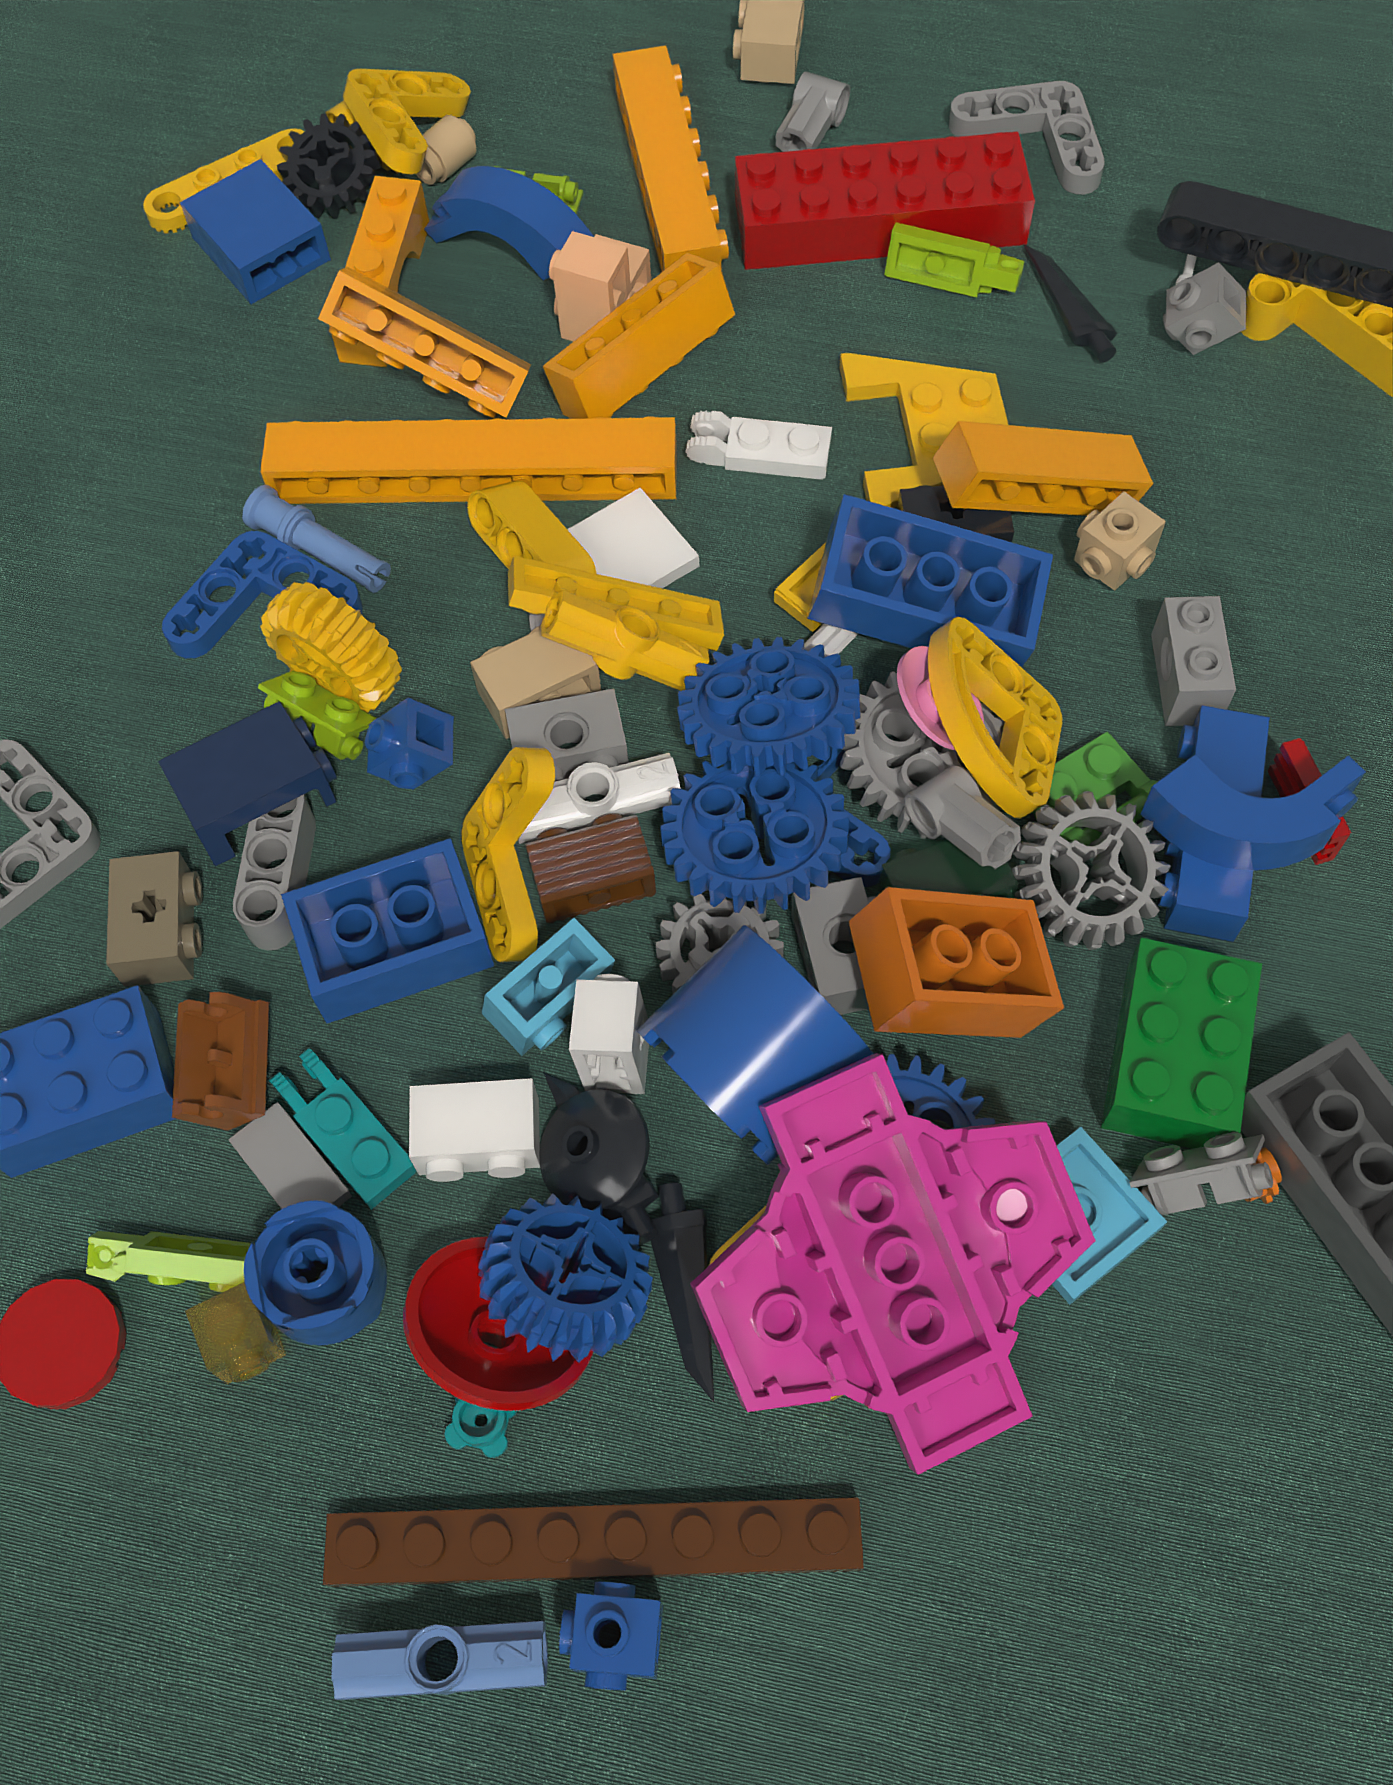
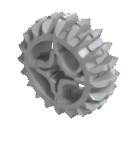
M1085 791L1077 796L1076 802L1069 795L1061 796L1055 800V808L1045 805L1036 811L1038 823L1028 822L1023 825L1020 832L1028 842L1018 843L1012 853L1017 858L1025 861V864L1012 868L1009 876L1016 880L1025 879L1026 887L1015 892L1014 898H1031V900H1034L1038 918L1044 916L1047 919L1043 926V935L1052 937L1063 929V943L1068 947L1078 945L1081 939H1083L1088 950L1101 948L1104 940L1110 946H1115L1124 942L1125 932L1130 935L1141 933L1145 928L1142 918L1149 919L1155 917L1160 911L1151 898L1165 896L1164 894L1169 889L1163 883L1155 880V876L1167 873L1171 865L1163 861H1155L1154 853L1161 851L1166 842L1161 840L1149 842L1145 834L1151 831L1154 821L1145 820L1136 825L1133 822L1136 814V805L1128 804L1117 812L1115 795L1107 794L1101 797L1097 803L1093 792ZM1088 827L1102 833L1100 838L1091 842L1089 846L1081 844L1077 840L1068 842L1059 836L1065 828ZM1120 851L1126 863L1127 875L1121 870L1118 863ZM1094 858L1091 862L1093 866L1090 874L1096 879L1085 883L1087 880L1085 876L1089 868L1083 862ZM1050 864L1058 870L1061 876L1059 892L1052 881ZM1091 894L1102 900L1110 898L1119 904L1107 916H1093L1076 910L1079 903L1088 900Z

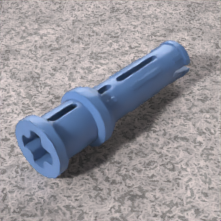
M261 485L248 497L242 514L243 522L253 530L262 528L296 550H304L363 585L372 593L381 590L387 582L376 575L379 572L389 577L391 570L389 563L379 560L316 523L312 511L303 505L292 506L280 499L277 490L269 485Z

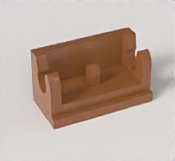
M210 992L209 1004L190 999L178 1004L172 1118L229 1131L265 1116L269 1002L262 1000L253 1001L224 992Z

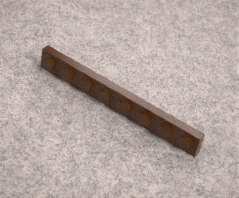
M859 1498L327 1514L323 1585L327 1587L862 1571L864 1564Z

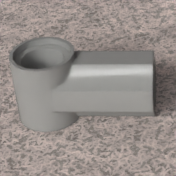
M804 72L797 83L792 107L776 132V146L782 152L817 149L829 127H838L845 116L850 99L849 84L811 72Z
M952 765L907 794L904 798V805L909 818L924 836L929 839H935L943 835L982 867L987 865L994 869L1000 867L1011 859L1013 850L1021 841L1020 826L985 801L973 778L957 765Z

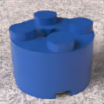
M314 1200L295 1203L276 1212L265 1223L267 1227L259 1235L254 1244L251 1242L244 1261V1281L248 1295L259 1311L291 1340L318 1346L335 1344L354 1336L379 1317L387 1287L385 1259L377 1243L364 1225L349 1212L325 1201ZM324 1264L327 1270L321 1272L319 1280L310 1283L308 1280L316 1277V1267Z

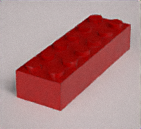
M1019 131L735 156V204L745 270L888 257L891 234L895 223L984 242L995 247L1027 245L1035 199Z

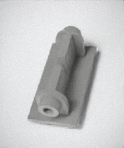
M1232 1132L1213 1137L1204 1143V1147L1181 1151L1179 1146L1170 1145L1155 1149L1144 1156L1129 1183L1131 1188L1148 1185L1142 1188V1194L1161 1215H1168L1170 1213L1205 1207L1207 1200L1201 1184L1210 1183L1216 1203L1222 1204L1262 1196L1263 1189L1273 1187V1178L1266 1162L1256 1164V1159L1265 1141L1264 1135L1242 1138L1241 1133Z

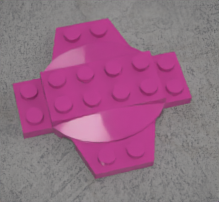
M877 1053L760 1105L759 1109L782 1161L777 1164L780 1173L772 1187L765 1213L690 1283L741 1406L747 1412L826 1402L830 1401L831 1396L845 1395L854 1401L866 1405L870 1409L887 1413L908 1466L917 1475L1033 1417L1008 1358L1019 1334L1013 1330L1018 1310L1031 1296L1039 1298L1096 1241L1047 1122L1031 1120L942 1129L926 1119L907 1114L883 1054Z

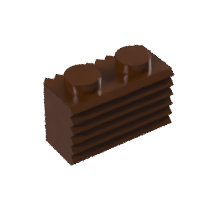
M607 814L594 820L591 827L571 832L563 828L550 829L541 833L536 838V841L525 844L546 923L553 924L557 920L564 921L568 917L575 918L579 914L586 915L590 911L597 912L601 908L608 909L612 905L619 906L623 902L630 903L634 899L642 900L644 897H653L656 894L655 874L637 815L623 818L620 814Z

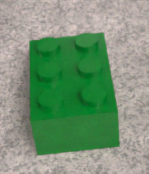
M1140 938L1126 971L1102 1116V1129L1190 1149L1204 1147L1206 1141L1218 1135L1232 1132L1240 1133L1262 963Z

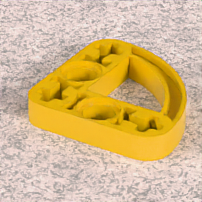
M955 617L933 632L930 637L928 672L935 705L953 747L977 783L1007 814L1014 818H1022L1045 805L1049 799L1063 723L1062 713L1055 698L973 623L966 618ZM972 694L1004 721L999 748L986 729Z

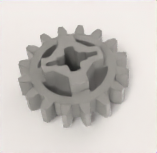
M702 894L693 896L694 906L690 909L678 902L673 906L676 922L662 920L660 924L661 937L665 940L656 942L657 959L663 960L659 965L660 976L663 981L675 979L672 983L673 994L743 925H746L758 934L782 957L784 948L782 941L775 940L779 937L780 925L778 921L769 920L764 922L766 919V908L764 914H759L755 906L751 909L748 908L746 901L741 911L734 913L732 901L726 900V897L719 905L712 907L710 900L706 901ZM687 938L690 941L692 951L688 953L689 960L684 963L681 956V948ZM709 948H710V949L714 948L715 951L711 953V952L709 951Z

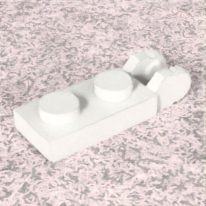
M707 410L705 412H696L692 416L690 428H692L691 432H694L696 436L688 440L685 453L695 463L725 466V470L821 480L826 478L832 427L732 417L730 419L722 412H707Z

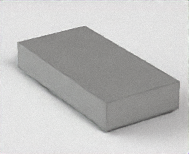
M278 1102L265 1111V1116L253 1120L228 1139L281 1209L295 1203L314 1200L325 1201L339 1207L352 1197L348 1189Z

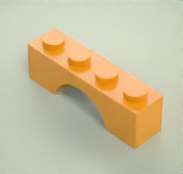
M382 176L374 177L345 267H350L398 293L399 278L405 258L420 259L427 236L424 228L429 223V217L420 180ZM332 334L339 362L387 367V363L376 357V349L361 341H358L357 345L350 344Z

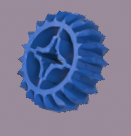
M553 1193L544 1201L543 1205L529 1198L525 1205L521 1206L520 1211L510 1208L508 1213L502 1217L500 1224H496L494 1230L490 1231L484 1246L485 1250H483L478 1264L480 1269L478 1275L482 1277L479 1284V1297L490 1301L488 1306L489 1319L507 1320L504 1326L505 1338L517 1334L527 1338V1353L538 1347V1345L549 1348L552 1361H554L563 1354L564 1350H569L576 1361L580 1363L584 1357L589 1355L590 1350L603 1357L607 1351L612 1349L614 1343L622 1345L624 1340L630 1337L636 1323L641 1322L648 1307L646 1304L648 1296L652 1290L651 1283L653 1277L647 1273L650 1256L638 1252L640 1235L622 1233L623 1217L611 1221L603 1217L602 1204L593 1210H589L581 1206L578 1195L568 1205H563ZM571 1270L572 1273H569L566 1281L560 1283L559 1280H562L565 1272Z

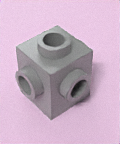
M1219 262L1190 278L1180 281L1175 286L1167 289L1166 313L1163 316L1166 332L1174 341L1179 340L1193 355L1222 342L1246 329V291Z

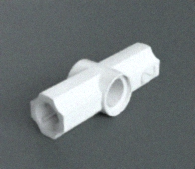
M665 753L610 768L605 764L597 762L578 766L570 774L569 778L554 782L549 798L519 837V844L536 840L541 833L554 828L572 831L591 827L594 820L607 814H620L626 817L672 805V788L681 789L673 757L670 756V753ZM593 794H600L606 796L604 799L597 802H589L584 800L586 797Z

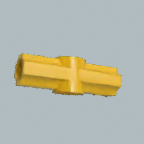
M565 590L553 594L547 604L541 623V636L591 655L601 670L614 678L622 680L630 679L637 673L682 691L686 690L684 678L686 676H697L696 664H708L710 661L707 648L660 630L654 618L637 607L623 605L617 611H614Z

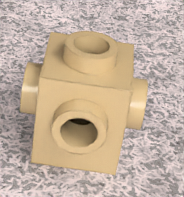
M1122 492L1103 511H1092L1081 523L1077 531V537L1080 540L1074 561L1090 577L1101 580L1115 591L1130 576L1137 579L1149 568L1155 558V552L1166 521L1126 492Z

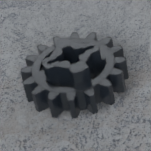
M323 113L320 116L319 125L313 126L308 119L304 120L305 132L301 135L292 130L289 132V136L294 142L292 147H280L279 151L286 161L277 165V170L284 179L282 182L306 208L310 209L314 217L319 218L324 209H327L333 219L338 218L339 207L346 206L351 213L355 212L356 209L353 201L358 197L367 201L369 194L365 188L367 185L372 186L376 176L374 170L382 167L376 150L358 122L356 121L350 125L344 114H340L335 123H331L327 114Z

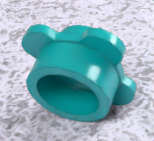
M455 1397L456 1405L452 1414V1423L445 1429L447 1443L456 1450L463 1449L466 1446L481 1449L489 1458L501 1456L508 1447L505 1433L509 1419L516 1415L517 1410L504 1411L483 1408ZM479 1415L487 1416V1423L483 1427H479L475 1423Z

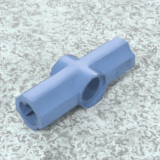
M545 1621L456 1627L432 1625L423 1629L337 1634L332 1652L331 1679L334 1686L335 1700L423 1694L449 1695L456 1692L547 1686L548 1642ZM450 1640L457 1649V1666L448 1678L436 1682L430 1678L426 1671V1655L429 1649L438 1641Z

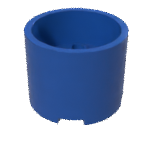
M743 925L636 1030L650 1046L652 1045L655 1048L663 1040L670 1047L661 1057L734 1133L742 1139L751 1130L759 1138L752 1146V1150L767 1165L779 1154L759 1106L873 1054L861 1037L828 1001L774 948L746 925Z

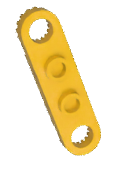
M300 129L280 131L152 190L145 197L143 203L151 227L155 228L158 232L163 230L164 233H169V230L176 233L178 228L184 230V225L188 224L180 205L181 201L259 159L283 181L284 179L277 170L278 164L286 162L279 151L280 147H292L294 142L289 136L291 130L300 135L305 131ZM171 203H173L174 207H176L178 204V207L171 212H161V208H166L165 204H167L168 207H171Z

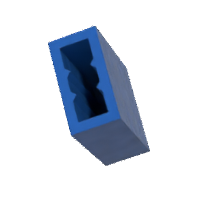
M261 159L180 202L192 238L250 304L257 302L331 260L321 223Z

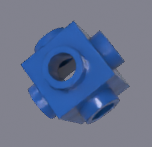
M406 698L369 724L365 736V745L368 749L367 773L388 780L396 787L413 790L453 765L454 716L411 698Z
M595 1582L594 1595L577 1593L575 1610L564 1609L559 1653L570 1655V1670L586 1673L584 1687L626 1691L627 1677L657 1679L663 1604L660 1600L635 1598L636 1586L614 1582ZM611 1624L619 1625L621 1628L619 1642L611 1648H602L600 1635L603 1629Z

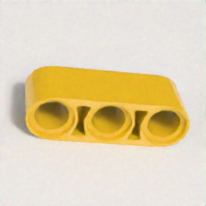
M517 480L476 490L470 494L467 506L470 522L478 535L508 570L514 555L597 574L594 561L589 553L525 482Z

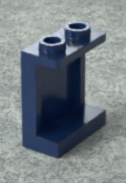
M280 701L158 761L215 867L236 856L225 837V834L313 789H316L326 807L337 802L329 786V783L336 780L337 776L322 749L314 753L311 752L310 749L315 747L316 743L301 716L291 720Z

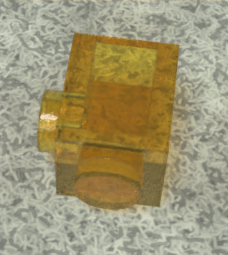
M245 1282L185 1310L207 1370L226 1384L251 1379L268 1369L270 1363L287 1355L276 1327L252 1303L246 1290Z

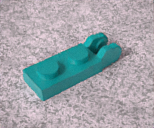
M308 1048L299 1058L306 1072L313 1079H317L323 1086L324 1092L307 1104L299 1095V1090L294 1083L280 1072L269 1079V1082L295 1112L293 1117L370 1210H372L417 1171L408 1154L342 1078L337 1080L318 1056Z

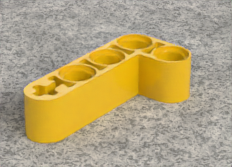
M1258 273L1252 278L1246 292V329L1241 331L1244 336L1257 341L1270 340L1294 323L1389 396L1393 397V308Z

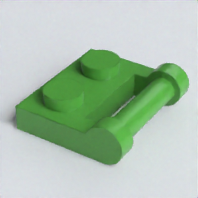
M1107 731L1055 763L1050 795L1045 805L1055 808V800L1064 795H1069L1076 802L1077 796L1085 791L1093 792L1098 803L1100 798L1107 794L1115 795L1116 797L1126 790L1132 799L1116 808L1118 812L1128 804L1136 805V814L1133 822L1136 823L1144 818L1141 815V811L1152 786L1157 781L1150 780ZM1038 808V809L1034 810L1033 812H1031L1032 816H1033L1035 819H1036V811L1039 810L1040 808ZM1079 827L1065 828L1059 836L1068 842L1077 840L1079 843L1089 846L1091 842L1099 839L1102 833L1088 827L1083 830Z

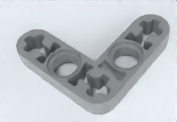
M1052 81L963 93L953 99L950 108L949 129L956 137L993 134L997 132L1019 131V134L1043 131L1061 186L1070 193L1082 195L1092 193L1099 187L1105 165L1104 156L1082 92L1073 83ZM1007 107H1018L1026 112L1012 114L1004 109ZM1062 109L1066 110V114L1061 115ZM1072 133L1081 137V140L1068 141L1061 138L1060 135ZM1081 159L1080 166H1075L1076 160Z
M7 739L0 740V767L4 763L9 762L15 766L23 778L15 784L0 769V799L30 831L0 854V883L9 892L6 897L0 894V929L91 859L98 851L101 843L100 833L87 813L21 744ZM42 791L52 793L51 803L45 809L38 812L26 811V803L32 795ZM63 819L74 833L79 834L80 837L77 841L71 843L69 840L64 839L55 825ZM31 860L39 862L38 873L33 879L24 883L12 882V874L19 864Z

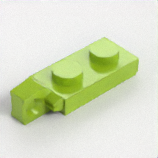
M895 223L891 234L885 275L886 277L977 298L979 292L991 293L993 288L1015 293L1021 280L1024 261L1004 254L1000 255L1001 249L990 246L988 243Z
M98 1231L88 1238L86 1274L115 1282L127 1273L148 1275V1282L157 1285H177L184 1283L186 1280L209 1282V1289L217 1292L232 1293L246 1289L244 1261L251 1243L153 1231L145 1236Z

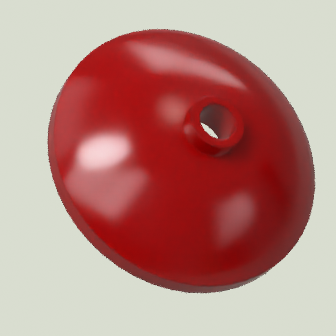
M488 1237L461 1240L438 1250L421 1265L414 1275L403 1308V1326L406 1340L412 1355L423 1371L437 1385L453 1396L470 1404L493 1410L515 1411L539 1407L556 1400L570 1390L586 1370L593 1351L590 1350L589 1355L584 1357L580 1363L576 1361L569 1350H564L561 1356L552 1361L548 1347L538 1345V1347L527 1353V1338L521 1334L505 1338L504 1326L507 1320L489 1319L488 1306L490 1301L479 1297V1284L482 1277L478 1275L480 1270L478 1264L483 1250H485L484 1246ZM567 1270L559 1282L564 1283L571 1271ZM484 1342L492 1343L496 1345L498 1348L490 1347L486 1345Z

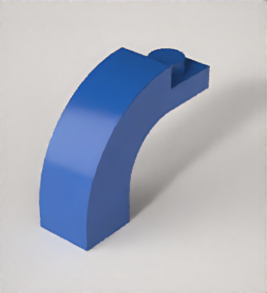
M477 166L462 170L448 191L434 203L432 209L435 214L424 228L436 243L468 231H482L492 234L515 248L542 280L550 278L549 267L552 256L556 250H562L572 231L594 237L576 213L547 188L516 172L491 166Z
M1195 754L1152 786L1141 815L1146 820L1154 821L1153 827L1168 841L1196 858L1219 866L1240 870L1275 869L1298 863L1313 856L1325 847L1341 822L1339 818L1347 813L1357 802L1358 797L1353 791L1366 771L1348 755L1302 791L1287 797L1269 799L1250 796L1232 788Z

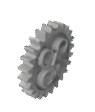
M895 672L889 674L884 686L877 681H873L867 694H860L861 717L860 719H855V734H844L845 747L843 750H845V753L840 762V768L854 770L847 783L849 789L862 787L866 789L859 803L862 807L875 802L882 806L878 813V821L882 822L893 814L898 817V832L902 833L909 823L912 822L906 812L904 798L907 794L918 788L912 784L910 779L924 784L952 765L963 768L973 778L985 801L999 811L1002 809L982 789L971 773L960 765L959 762H963L955 750L947 749L934 742L912 720L902 701ZM981 703L984 725L999 748L1004 721L1000 717L994 718L992 715L993 711L984 703ZM885 734L894 735L901 742L893 741L889 739ZM918 830L920 837L925 839L926 836Z

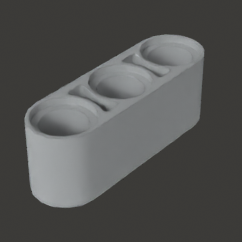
M304 794L250 821L248 824L233 898V912L251 943L259 949L267 951L278 950L288 945L294 938L281 894L306 886L316 831V819ZM286 810H294L291 814L285 817L276 818L280 813ZM285 859L280 866L266 869L271 862ZM267 910H276L270 918L264 921H256L261 913Z

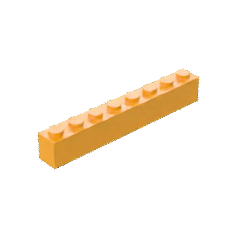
M653 416L644 418L595 417L582 419L496 418L491 420L267 423L260 472L265 485H269L277 490L279 498L289 504L468 502L470 494L476 490L517 480L525 482L542 501L619 500L638 488H641L651 500L676 499L675 417L657 418Z

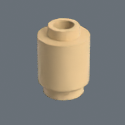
M446 115L427 130L423 137L428 147L422 169L416 175L426 184L432 185L436 181L444 182L475 156L477 151L476 136L472 127L461 118Z

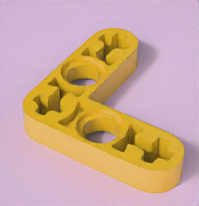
M353 69L348 74L343 99L381 160L394 171L403 174H417L422 169L428 144L411 117L443 118L446 115H452L456 118L464 115L471 90L464 80L443 72Z
M514 747L501 763L463 822V852L489 947L493 957L499 962L524 961L537 948V924L514 844L553 790L555 766L551 753L546 748Z

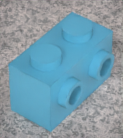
M573 918L485 994L482 1015L521 1056L534 1045L542 1051L553 1043L567 1028V1025L562 1020L573 1011L576 979L594 980L598 975L610 974L615 959Z

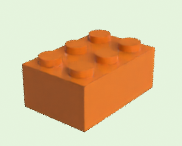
M887 887L849 920L874 1032L1021 1038L1064 1009L1034 900Z

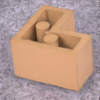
M574 231L571 232L562 250L558 249L554 252L549 267V277L551 280H554L556 295L554 314L559 318L561 338L574 342L651 281L649 249L597 234L591 237Z

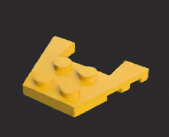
M852 353L840 354L839 368L846 402L892 396L898 397L913 466L864 471L863 487L866 501L895 508L898 506L900 489L915 488L923 485L932 487L944 486L933 457L958 421L1008 425L995 373Z

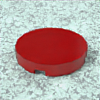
M53 1279L30 1288L9 1306L0 1321V1381L12 1396L38 1408L68 1409L92 1399L112 1380L119 1367L116 1363L120 1358L121 1348L125 1349L127 1333L121 1311L106 1293L79 1279Z

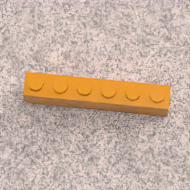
M666 45L614 53L612 55L615 92L661 273L686 253L718 263L722 272L721 260L729 259L727 235L725 229L717 230L716 225L719 224L717 199L715 194L707 195L706 192L710 190L708 167L706 161L698 162L697 159L701 156L697 128L689 129L688 126L692 124L691 108L688 96H680L683 93L679 64H671Z

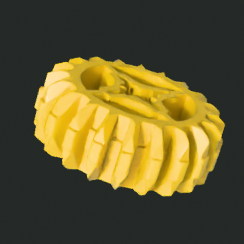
M293 582L289 587L277 594L267 605L268 609L261 617L262 625L260 627L262 633L266 637L268 646L276 651L277 659L284 662L290 668V672H301L315 679L316 684L337 696L353 700L366 713L370 710H375L381 702H385L395 690L394 686L400 680L399 675L402 672L400 663L397 661L396 651L388 646V638L379 634L375 629V623L368 622L361 615L360 610L353 609L346 603L344 598H336L328 589L322 587L318 589L312 583L305 582L302 584Z

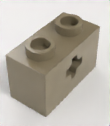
M179 851L109 859L106 964L124 987L194 979V958L201 957L202 937L198 924L194 923V906L201 905L202 884L198 872H191Z

